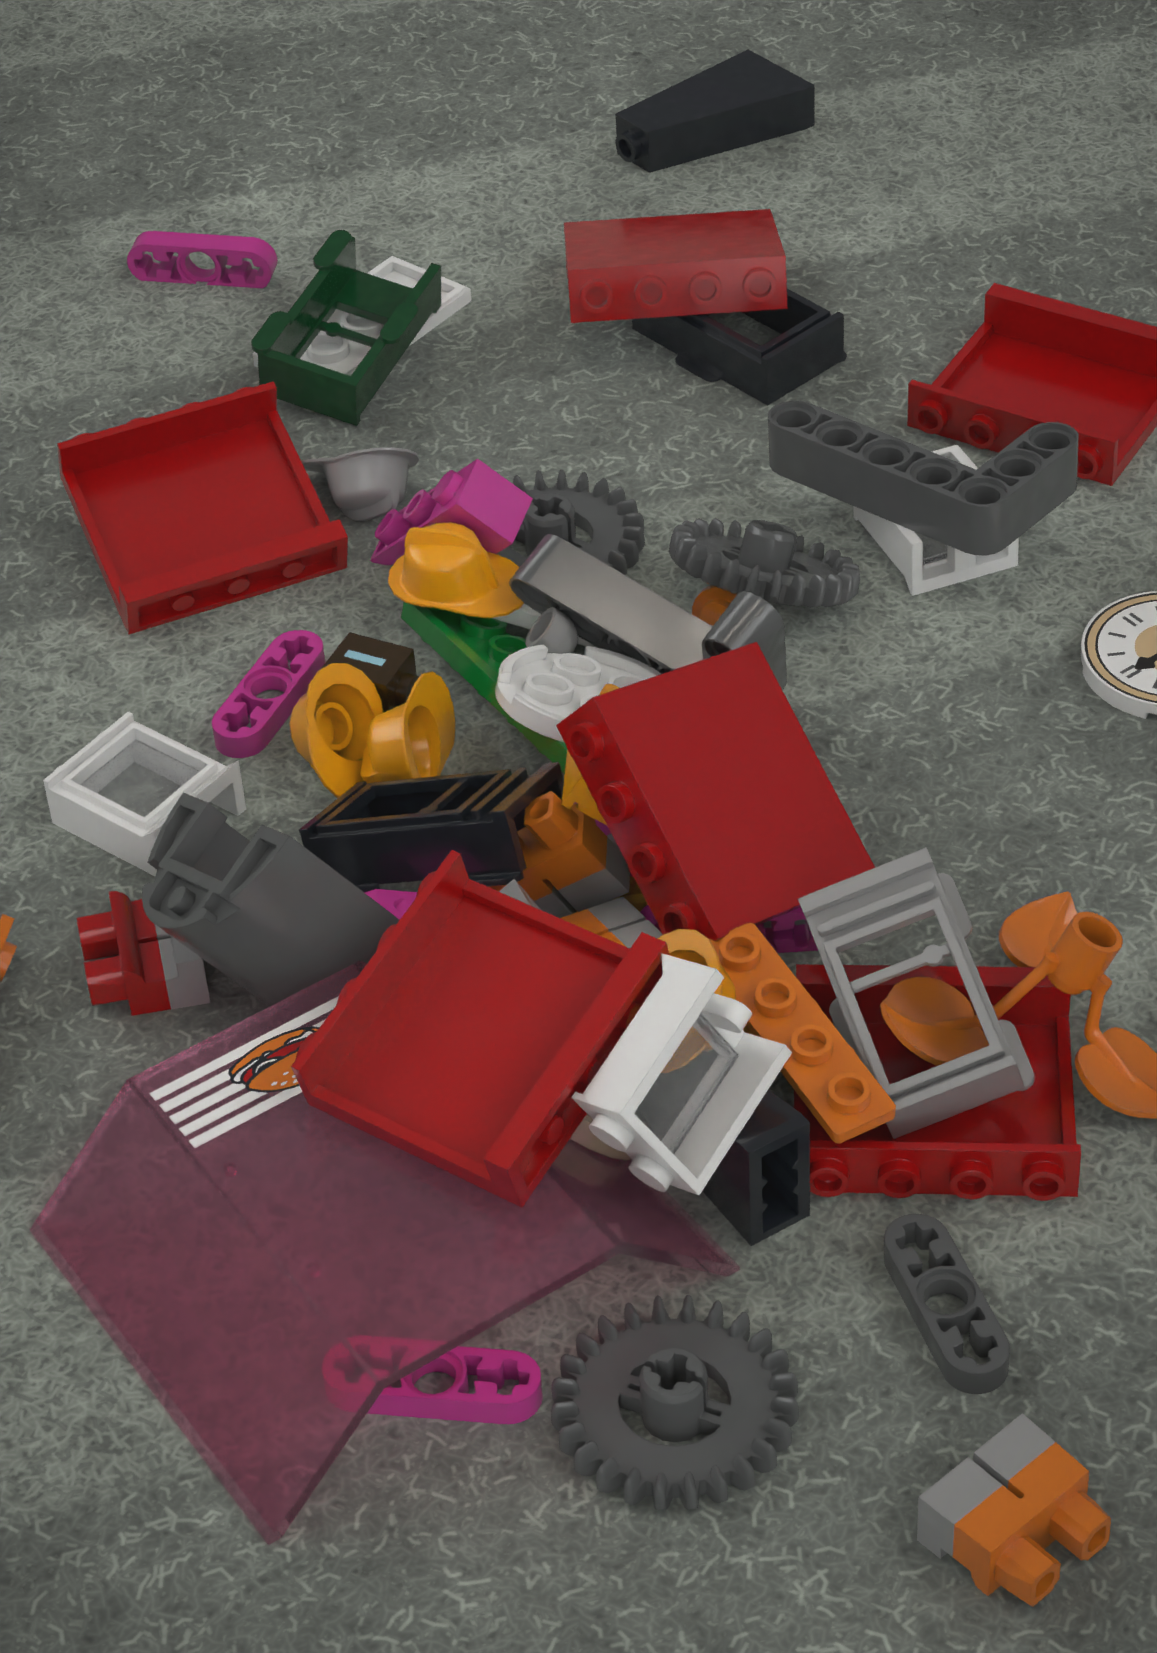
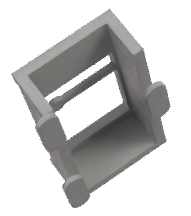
M927 847L798 898L837 997L829 1008L834 1026L846 1042L855 1050L860 1060L896 1105L895 1118L886 1122L893 1139L1015 1091L1027 1090L1033 1085L1035 1075L1016 1028L1010 1021L998 1020L965 940L971 935L973 928L955 882L948 874H937ZM936 915L947 944L942 946L929 945L923 950L922 954L849 982L838 953ZM952 955L989 1046L889 1084L854 994L925 965L938 966L945 957Z

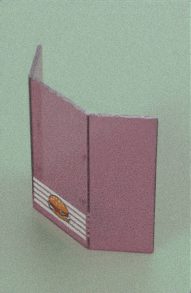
M358 961L127 1079L30 1228V1232L268 1545L283 1537L378 1396L387 1386L618 1254L723 1276H730L740 1270L739 1265L667 1191H658L632 1174L628 1168L633 1161L632 1159L610 1158L569 1139L523 1208L308 1105L291 1066L295 1062L299 1047L305 1038L311 1033L317 1032L335 1008L339 994L349 980L357 978L367 965V963Z

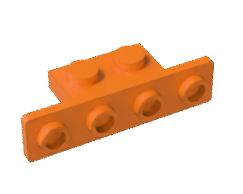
M747 923L730 930L728 935L717 941L710 939L721 966L729 974L735 986L736 1000L744 1004L752 1012L746 1027L752 1035L785 1044L792 1054L780 1072L835 1143H843L895 1118V1103L755 924Z

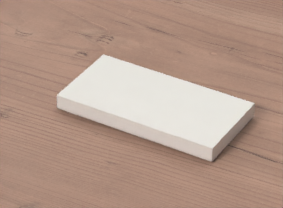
M391 256L367 274L414 288L426 270ZM441 276V307L436 314L432 313L411 344L471 302V289ZM338 309L334 311L327 321L328 323L337 322L342 328L378 339L380 330L384 326L383 324ZM320 331L300 359L351 376L371 347L339 336L330 337L326 332ZM254 352L252 353L254 366L258 367V355Z

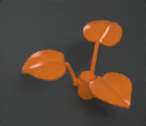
M1063 892L1032 901L1014 911L1003 922L999 930L1001 948L1016 966L1036 968L993 1006L997 1018L1002 1017L1047 975L1056 988L1067 994L1078 995L1084 990H1090L1092 994L1084 1029V1036L1090 1044L1081 1047L1074 1060L1075 1068L1081 1081L1097 1100L1112 1110L1128 1116L1157 1119V1053L1146 1042L1125 1029L1109 1028L1102 1034L1099 1027L1104 996L1112 985L1111 979L1104 972L1123 944L1119 930L1113 923L1101 915L1092 912L1077 913L1070 892ZM913 977L902 980L894 985L887 998L879 1006L885 1022L899 1041L911 1052L936 1066L989 1046L986 1036L981 1030L982 1026L977 1015L974 1016V1010L969 1000L956 988L941 980L931 977Z

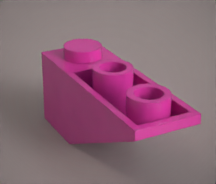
M476 459L458 472L454 470L448 471L436 487L426 492L422 489L417 492L408 505L400 511L396 509L390 510L381 520L375 531V537L379 539V542L370 561L382 565H393L398 558L404 555L405 537L410 528H423L435 523L445 522L466 526L476 534L482 547L487 552L497 554L513 544L533 498L485 463Z

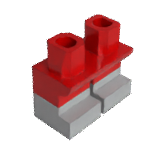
M110 891L109 898L112 911L76 918L84 961L120 955L84 962L92 1006L128 999L131 1016L211 1003L203 959L151 922L143 908L142 899L130 901L129 897L124 893Z

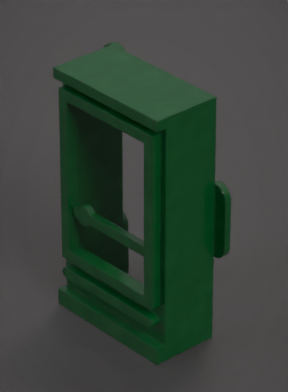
M336 230L328 237L313 258L314 267L319 270L288 313L277 311L269 316L252 339L251 347L258 355L259 385L274 381L277 387V399L357 426L361 421V413L432 313L436 314L441 307V266L431 263L414 288L356 270L355 237H352L348 231ZM338 309L383 324L384 326L380 330L378 339L342 328L337 322L328 323L327 321L334 311ZM320 331L326 332L330 337L339 336L371 347L351 376L300 359Z

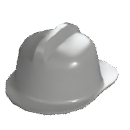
M387 447L357 450L337 457L301 460L307 471L325 473L332 498L345 516L354 521H368L386 515L390 510L396 509L397 505L404 500L409 468L415 466L420 458L414 451Z

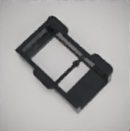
M787 289L788 309L742 312L781 334L762 346L708 317L711 314L632 319V329L676 353L678 356L675 358V362L680 367L708 382H716L721 379L767 406L837 363L845 361L847 358V354L844 352V314L836 312L831 315L830 311Z
M559 762L543 764L533 774H528L526 768H520L513 774L511 769L368 784L366 781L357 782L301 827L299 833L303 846L364 893L380 889L379 884L423 881L429 873L439 868L451 850L461 854L469 879L485 886L507 885L513 879L516 882L524 878L523 870L527 868L517 831L526 827L524 825L525 808L535 798L550 791L562 800L564 779Z

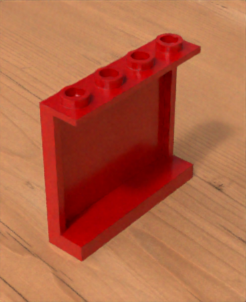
M771 209L564 222L571 323L788 309L786 255Z
M994 283L985 293L983 324L931 385L913 379L909 382L907 426L922 430L928 434H936L967 443L979 449H987L999 453L1037 424L1046 422L1067 424L1073 427L1079 434L1077 477L1112 486L1157 427V327Z
M274 381L255 387H243L231 394L203 402H191L179 409L147 418H135L120 426L95 433H83L71 440L57 443L60 478L128 634L347 568L348 536L340 519L330 522L277 411V387Z
M757 642L595 696L556 725L569 754L573 758L597 804L601 816L614 837L630 873L635 878L651 909L662 935L677 929L696 930L708 939L717 941L728 935L730 930L744 924L753 923L758 926L800 908L801 906L798 901L800 897L875 868Z
M451 850L439 868L429 873L423 879L415 900L398 923L391 925L383 933L378 943L377 951L358 977L349 980L339 994L335 1008L318 1031L308 1035L302 1042L291 1068L308 1105L523 1208L587 1115L571 1097L575 1092L584 1093L663 975L661 953L670 955L668 946L665 941L641 932L631 948H628L473 881L468 877L461 854Z
M796 964V978L810 996L816 1000L821 1010L834 1025L829 1008L837 997L825 966ZM843 965L849 982L891 966ZM923 966L854 994L889 1084L936 1067V1065L923 1060L899 1041L885 1022L879 1007L880 1004L887 998L894 985L900 981L913 977H931L956 988L972 1005L957 966ZM976 966L992 1006L999 1002L1036 968ZM1047 975L998 1019L1010 1021L1016 1028L1035 1075L1034 1083L1029 1089L1015 1091L896 1139H893L887 1124L884 1123L843 1143H835L794 1090V1108L810 1122V1192L822 1197H834L842 1193H883L892 1198H907L914 1194H948L969 1200L980 1199L987 1195L1028 1196L1039 1201L1053 1200L1059 1196L1078 1197L1081 1144H1077L1069 1023L1071 994L1056 988Z

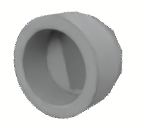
M550 607L539 616L531 627L525 645L526 647L545 645L548 648L547 653H573L578 643L577 630L574 627L573 621L557 608Z

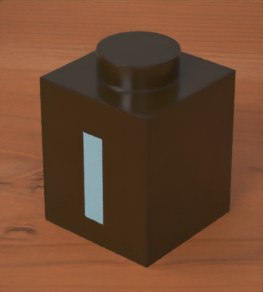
M351 632L348 633L322 667L324 668L331 663H348L362 670L376 687L382 701L383 713L406 703L414 683L419 678L416 674L414 649Z

